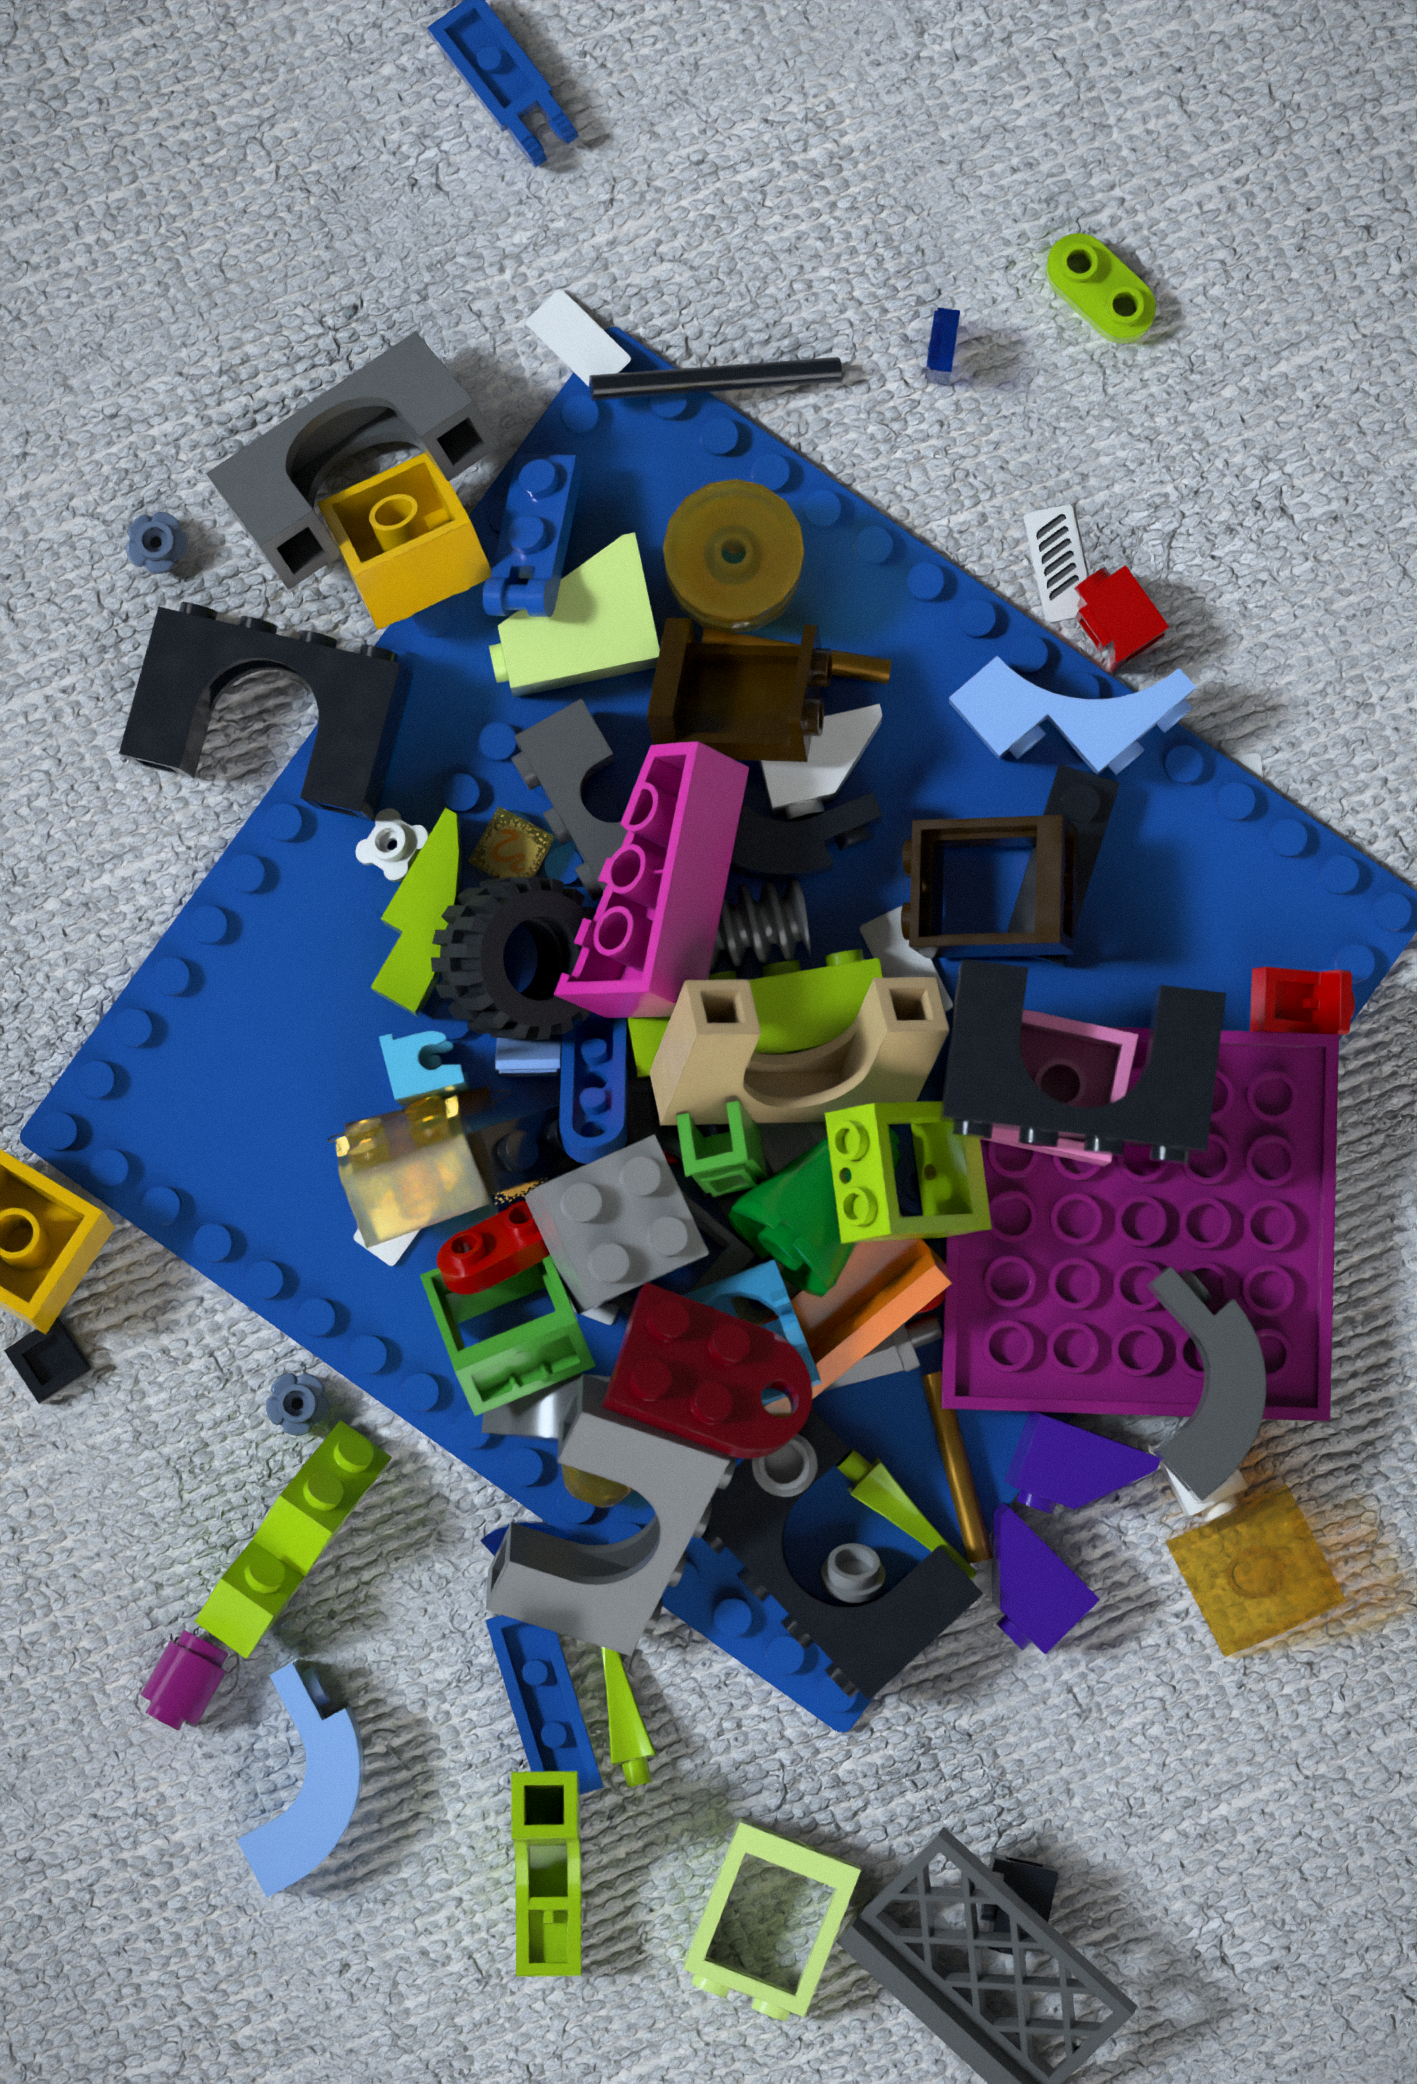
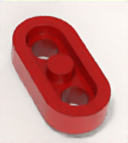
M520 1201L479 1224L453 1235L440 1248L436 1261L447 1288L457 1294L470 1295L485 1291L541 1262L550 1253L527 1202Z

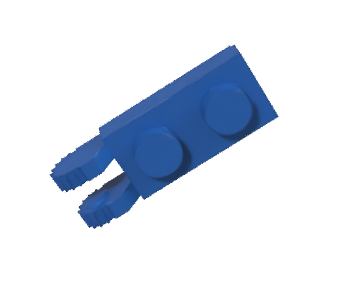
M464 0L427 27L428 35L500 130L502 132L508 131L516 146L533 167L537 168L547 158L539 140L529 132L520 119L538 107L552 132L566 145L579 136L572 122L552 97L553 92L550 85L485 0Z

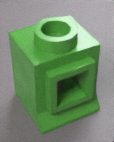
M739 1100L726 1103L730 1132L704 1138L695 1126L694 1119L689 1113L676 1116L685 1176H692L705 1193H711L714 1197L757 1186L756 1181L768 1178L760 1128Z

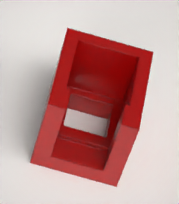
M1126 565L1112 575L1106 567H1103L1074 588L1080 596L1077 604L1079 610L1075 618L1100 654L1106 649L1109 651L1110 670L1112 673L1165 637L1164 632L1170 628Z

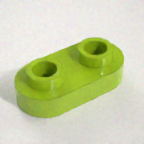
M1084 233L1066 235L1053 245L1046 262L1048 283L1088 324L1105 339L1119 344L1134 342L1147 333L1156 312L1154 295L1150 288L1095 237ZM1073 255H1082L1088 259L1090 269L1085 273H1075L1068 267L1067 260ZM1119 298H1128L1135 304L1136 312L1128 317L1120 316L1115 312L1113 302Z

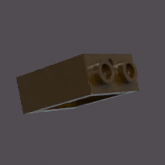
M1063 815L912 820V839L905 840L902 852L904 873L907 878H911L910 902H904L901 910L902 934L906 941L909 940V947L925 958L1075 954L1078 828ZM1037 845L1035 932L942 935L944 848Z

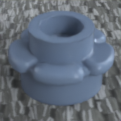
M156 512L151 517L141 515L128 528L130 541L125 546L126 553L136 567L144 566L152 574H163L171 571L179 560L183 559L188 549L187 535L185 532L180 531V522L177 518L169 513ZM154 537L162 539V545L158 548H153L150 545L151 539Z
M287 1373L280 1376L272 1384V1396L266 1401V1412L270 1421L275 1425L280 1424L283 1426L284 1432L289 1435L301 1436L311 1432L312 1426L322 1424L329 1413L330 1404L329 1400L324 1397L325 1387L317 1377L308 1373H303L300 1376ZM296 1397L301 1398L304 1402L300 1410H295L291 1405L292 1400Z

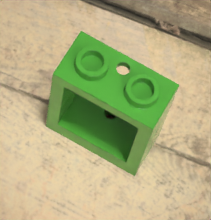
M551 1255L485 1291L470 1295L457 1294L449 1290L445 1285L439 1268L420 1275L454 1371L474 1416L596 1367ZM547 1287L556 1310L555 1312L466 1347L458 1323Z

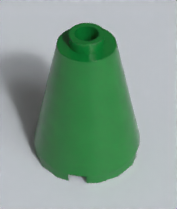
M888 1126L895 1173L902 1159L900 1152L896 1148L900 1140ZM828 1136L737 1199L735 1205L731 1208L732 1211L728 1214L729 1221L737 1234L762 1261L770 1254L775 1260L785 1266L784 1270L780 1273L781 1277L806 1293L818 1297L825 1296L836 1285L857 1243H841ZM847 1169L846 1180L850 1182L852 1174L851 1171Z

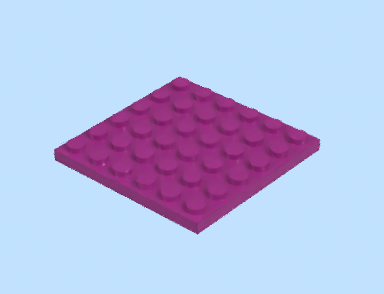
M1107 1027L1139 1034L1126 1090L1127 1094L1134 1087L1142 1073L1150 1028ZM1221 1031L1207 1151L1200 1155L1190 1153L1189 1164L1153 1161L1149 1159L1151 1148L1124 1145L1123 1156L1112 1155L1111 1162L1108 1165L1100 1166L980 1139L992 1229L946 1237L945 1264L951 1284L945 1288L941 1409L1191 1417L1201 1399L1204 1385V1369L1200 1353L1186 1331L1146 1286L1165 1268L1172 1267L1178 1275L1188 1269L1202 1283L1212 1296V1299L1205 1304L1211 1313L1215 1312L1226 1301L1234 1299L1247 1316L1259 1341L1265 1365L1266 1399L1262 1419L1330 1421L1339 1035Z

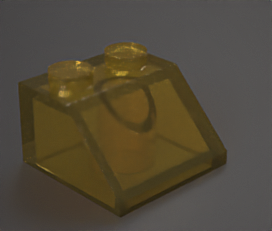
M1277 1484L1239 1503L1240 1505L1233 1510L1210 1521H1204L1165 1541L1223 1657L1285 1633L1347 1601L1287 1484Z

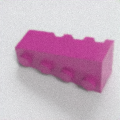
M699 741L650 745L620 823L628 830L621 848L614 853L612 858H606L598 881L606 884V888L593 921L585 918L582 920L574 941L575 944L582 946L572 975L561 974L554 992L555 996L605 1018L666 1017L672 1015L685 980H708L749 767Z

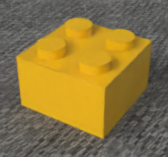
M425 453L317 502L333 541L341 552L340 556L377 630L397 621L407 619L414 613L455 594L463 593L472 586L491 577V568L470 518L450 481L444 478Z
M0 1149V1307L46 1335L115 1229V1226L102 1210Z

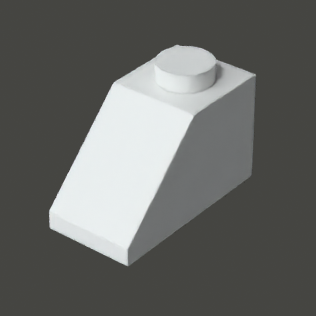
M880 704L824 716L822 735L812 736L807 762L759 761L772 815L786 812L787 821H797L825 812L823 803L834 801L879 729L883 717Z

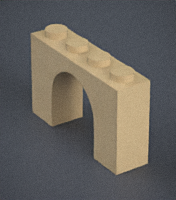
M936 977L873 978L856 1019L844 1033L817 1048L783 1055L754 1052L761 1031L749 980H685L649 1071L661 1125H677L676 1116L689 1113L692 1116L695 1125L729 1124L726 1103L738 1100L755 1123L826 1122L825 1113L870 1103L916 1102L949 1032Z

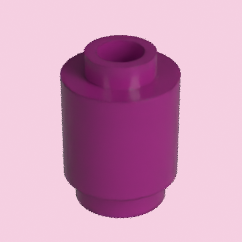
M183 1629L176 1643L169 1641L140 1694L151 1701L145 1713L178 1731L185 1720L197 1726L226 1673L221 1667L228 1653Z

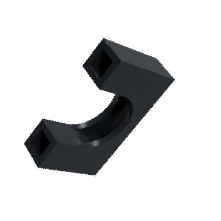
M181 602L179 611L158 606L119 751L121 756L135 765L194 779L211 715L223 693L236 681L249 674L264 670L287 671L304 678L315 696L319 716L317 736L300 798L314 808L371 822L375 821L413 675L402 664L396 663L398 659L397 653L364 644L361 645L359 654L337 649V639L306 630H301L299 639L277 635V625L253 617L241 616L239 625L216 620L217 611L188 602Z
M962 959L958 971L940 1121L954 1123L953 1134L992 1139L993 1128L1019 1131V1143L1043 1147H1058L1059 1136L1085 1140L1084 1151L1114 1156H1123L1124 1145L1151 1148L1150 1160L1174 1164H1189L1190 1153L1200 1155L1207 1151L1226 993L1159 985L1154 990L1145 1064L1134 1087L1125 1096L1113 1103L1091 1108L1074 1107L1056 1101L1045 1094L1033 1082L1022 1060L1020 1031L1028 967Z
M811 1407L804 1426L797 1433L811 1444L817 1457V1472L810 1486L803 1492L790 1497L772 1495L765 1491L756 1481L752 1470V1458H745L735 1467L728 1486L725 1489L716 1488L710 1500L712 1502L709 1522L701 1537L718 1555L728 1547L743 1563L744 1567L736 1575L762 1603L770 1595L777 1600L788 1612V1615L781 1621V1624L806 1651L814 1643L823 1650L833 1661L825 1669V1672L850 1699L860 1691L870 1700L980 1598L983 1592L939 1545L886 1594L865 1604L855 1606L831 1604L813 1596L799 1584L787 1564L784 1552V1530L788 1516L801 1496L851 1450Z

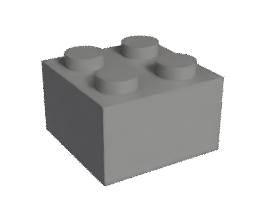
M655 1134L537 1186L524 1196L578 1315L643 1286L645 1282L650 1283L690 1265L709 1254Z

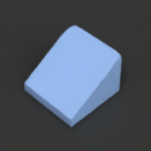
M551 1034L550 1039L540 1040L497 1038L495 1066L498 1075L501 1077L559 1076V1073H561L562 1035Z

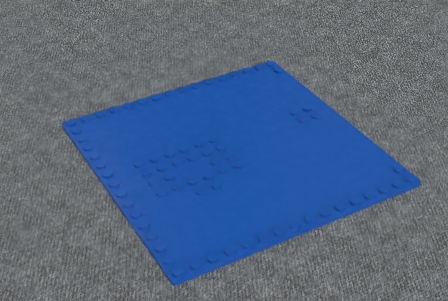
M609 327L604 330L631 357V361L619 373L676 369L621 329ZM573 372L468 516L492 571L516 454L577 455L583 467L561 579L620 536L635 532L659 648L661 647L666 618H691L696 644L702 643L704 628L801 644L804 625L818 624L822 648L892 659L888 685L832 675L830 687H820L819 697L823 698L824 716L880 704L883 715L879 729L834 801L823 803L824 811L826 812L873 792L883 817L881 824L871 827L875 835L874 838L844 851L839 850L836 842L826 846L833 861V870L817 877L798 880L804 892L811 953L810 956L803 941L797 942L793 960H799L801 971L826 967L825 955L849 950L862 949L864 960L874 959L860 932V927L879 916L903 906L904 902H910L911 878H907L904 873L902 852L905 840L912 839V820L1042 816L1059 764L1096 775L1048 719L1039 725L1046 735L1023 756L1016 759L1009 751L998 760L950 705L949 697L996 656L1025 680L1059 695L1080 699H1109L1135 693L710 392L592 401L589 386ZM518 578L517 584L527 585L530 579ZM485 581L472 586L463 593L455 594L416 612L407 619L389 625L374 646L397 653L398 659L396 663L402 664L413 675L377 814L384 809H395L400 813L402 821L411 826L422 825L430 835L445 808L456 813L460 821L462 847L460 893L467 888H480L479 882L502 877L501 875L494 877V871L489 875V870L484 869L486 861L481 859L486 854V851H483V849H487V847L483 846L484 840L488 842V838L492 837L493 829L496 832L500 831L497 825L505 827L504 822H507L509 827L511 821H513L516 829L518 828L517 825L521 823L522 831L529 825L528 830L532 829V831L527 832L528 835H534L535 837L532 839L535 841L533 843H537L536 846L540 845L543 848H538L539 852L536 859L540 858V860H537V864L534 861V866L537 867L531 868L529 870L531 871V876H529V873H526L527 877H539V879L552 878L564 882L563 889L575 888L585 896L581 907H594L597 911L602 897L592 901L574 869L584 863L582 857L572 841L563 846L559 844L543 815V812L552 808L551 803L541 786L529 791L511 757L521 752L514 736L582 698L613 752L615 761L595 773L588 780L583 790L582 803L586 810L598 820L609 823L621 822L650 745H653L647 720V711L656 668L513 697L509 681L496 682L489 646L501 643L498 625L519 610H511L509 616H488L483 607ZM1176 723L1165 733L1156 724L1138 740L1145 750L1117 775L1109 767L1105 768L1099 775H1096L1119 782L1120 785L1076 924L1075 954H1068L1066 956L1063 967L1028 956L930 958L953 1003V1007L945 1012L949 1032L923 1087L934 1088L942 1093L944 1090L958 971L962 959L1028 967L1023 1009L1103 1027L1150 1028L1154 990L1159 985L1226 993L1221 1031H1250L1252 968L1266 966L1317 972L1337 969L1350 970L1352 973V991L1355 997V1009L1351 1018L1352 1023L1417 932V892L1179 723ZM317 724L22 1128L20 1140L25 1147L571 1541L585 1545H607L623 1541L645 1528L656 1513L651 1504L640 1493L619 1482L558 1463V1441L532 1440L482 1433L484 1413L477 1416L473 1414L454 1371L420 1277L421 1274L438 1268L437 1254L443 1244L453 1235L479 1224L508 1209L517 1202L526 1201L524 1196L529 1193V1190L535 1189L529 1187L527 1193L521 1191L524 1193L517 1196L518 1194L511 1197L508 1196V1200L505 1198L506 1195L504 1196L501 1193L488 1196L467 1135L485 1127L559 1106L561 1073H559V1076L501 1077L498 1075L495 1066L497 1038L490 1037V1034L476 1033L467 1028L469 1020L456 1019L448 1010L453 1003V999L440 998L436 986L419 1018L379 996L371 989L372 983L401 936L398 932L387 927L381 920V917L402 881L392 882L388 880L382 869L374 864L363 865L356 857L357 844L369 837L376 826L375 821L371 822L314 808L300 798L317 736ZM736 760L749 767L743 803L763 817L777 821L792 822L787 821L786 812L775 815L771 814L759 760ZM392 840L388 843V850H394L397 847V840ZM1033 845L944 848L942 935L1006 933ZM729 869L724 896L729 904H733L737 887L746 884L754 901H759L763 883L771 881L779 897L784 898L788 881L749 877ZM521 923L509 935L503 954L507 978L519 993L524 991L532 981L538 962L535 941L529 930ZM772 944L768 963L760 964L752 947H747L742 966L735 967L727 951L721 950L717 969L709 970V974L736 971L737 980L763 978L761 966L786 960L777 944ZM441 972L436 984L443 981ZM426 1031L443 1033L447 1037L446 1041L452 1043L454 1048L446 1054L437 1053L434 1055H438L442 1059V1065H461L462 1072L468 1074L472 1091L483 1086L486 1089V1085L490 1093L499 1090H509L491 1094L493 1101L508 1095L503 1099L494 1101L495 1109H493L489 1096L492 1110H490L486 1097L487 1111L483 1098L485 1112L479 1096L482 1112L476 1097L479 1113L477 1112L475 1102L476 1114L474 1113L470 1100L473 1112L472 1115L467 1101L470 1116H468L464 1102L467 1115L465 1116L460 1100L464 1117L461 1115L457 1101L460 1118L454 1103L457 1119L451 1104L454 1120L448 1105L451 1118L450 1121L445 1106L448 1122L446 1121L441 1104L445 1122H443L439 1106L438 1109L442 1123H440L435 1107L438 1124L432 1108L435 1125L429 1109L432 1126L426 1110L428 1127L422 1108L426 1128L420 1113L423 1128H421L416 1111L420 1129H418L413 1112L416 1130L410 1113L413 1131L408 1114L407 1119L410 1131L404 1116L407 1132L405 1131L401 1117L404 1133L402 1132L397 1115L401 1134L399 1133L394 1116L398 1135H396L391 1117L395 1135H393L388 1119L392 1136L389 1134L385 1120L389 1137L386 1135L382 1121L385 1133L384 1138L378 1119L382 1139L380 1138L375 1120L379 1140L377 1139L372 1122L376 1141L374 1140L370 1123L369 1127L373 1141H371L366 1124L370 1142H368L363 1125L367 1141L365 1143L360 1123L359 1127L363 1144L357 1125L360 1145L354 1126L353 1130L357 1146L351 1127L350 1131L354 1147L348 1128L347 1133L351 1147H349L347 1138L337 1142L327 1141L331 1136L346 1133L345 1123L348 1124V1122L351 1123L358 1119L361 1122V1118L364 1121V1118L367 1120V1117L370 1119V1116L373 1118L377 1114L379 1116V1114L382 1115L384 1113L386 1116V1112L389 1114V1111L392 1113V1110L395 1112V1110L398 1111V1109L401 1110L403 1108L394 1099L379 1040L380 1036L392 1034L398 1039ZM629 1038V1080L636 1079ZM338 1135L329 1139V1141L339 1140L347 1135ZM422 1147L458 1173V1179L396 1264L390 1266L356 1242L353 1236L415 1150ZM765 1159L767 1177H770L774 1173ZM681 1164L669 1165L679 1189L746 1245L735 1231L728 1216L736 1200L746 1193L702 1200L694 1178L692 1176H685L684 1167ZM569 1172L548 1178V1180L543 1179L539 1182L537 1181L538 1184H534L533 1186H540L542 1185L541 1182H549ZM915 1172L910 1178V1187L916 1194L920 1195L917 1172ZM899 1208V1213L903 1217H916ZM698 1228L709 1254L690 1265L650 1282V1284L678 1295L689 1293L725 1250ZM946 1237L923 1239L945 1262ZM769 1254L762 1261L755 1255L744 1269L774 1260V1258ZM547 1287L460 1322L458 1325L466 1347H470L556 1310ZM641 1287L628 1292L627 1294H629L634 1300H636L638 1291ZM748 1298L749 1304L754 1309L764 1310L768 1308L760 1301ZM944 1300L930 1311L914 1314L904 1324L906 1325L935 1314L943 1333ZM619 1308L614 1322L608 1325L582 1314L578 1315L575 1312L596 1367L579 1374L611 1377L630 1317ZM943 1338L914 1349L921 1367L908 1372L904 1370L822 1391L812 1400L811 1407L850 1449L854 1448L870 1464L878 1457L928 1521L968 1562L921 1379L923 1375L942 1371ZM956 1409L989 1535L993 1530V1510L1001 1502L1009 1507L1020 1492V1489L1004 1482L1029 1412ZM1040 1412L1067 1423L1075 1414ZM737 1458L736 1466L745 1458ZM835 1464L801 1496L792 1508L784 1530V1552L792 1574L806 1591L818 1599L831 1604L855 1606L871 1602L886 1594L931 1551L885 1517L851 1496V1492L847 1489L852 1482L836 1468L837 1464ZM691 1537L685 1549L687 1550V1560L681 1579L675 1587L666 1586L661 1596L663 1600L662 1606L833 1730L840 1733L849 1731L873 1697L868 1700L858 1691L850 1699L825 1672V1669L833 1661L816 1643L806 1651L781 1624V1621L788 1615V1612L772 1595L762 1603L736 1575L744 1565L728 1547L718 1555L702 1537L699 1539ZM849 1543L862 1544L877 1553L885 1569V1585L878 1596L865 1602L849 1603L832 1597L824 1590L821 1584L822 1565L829 1558L830 1553L840 1545Z

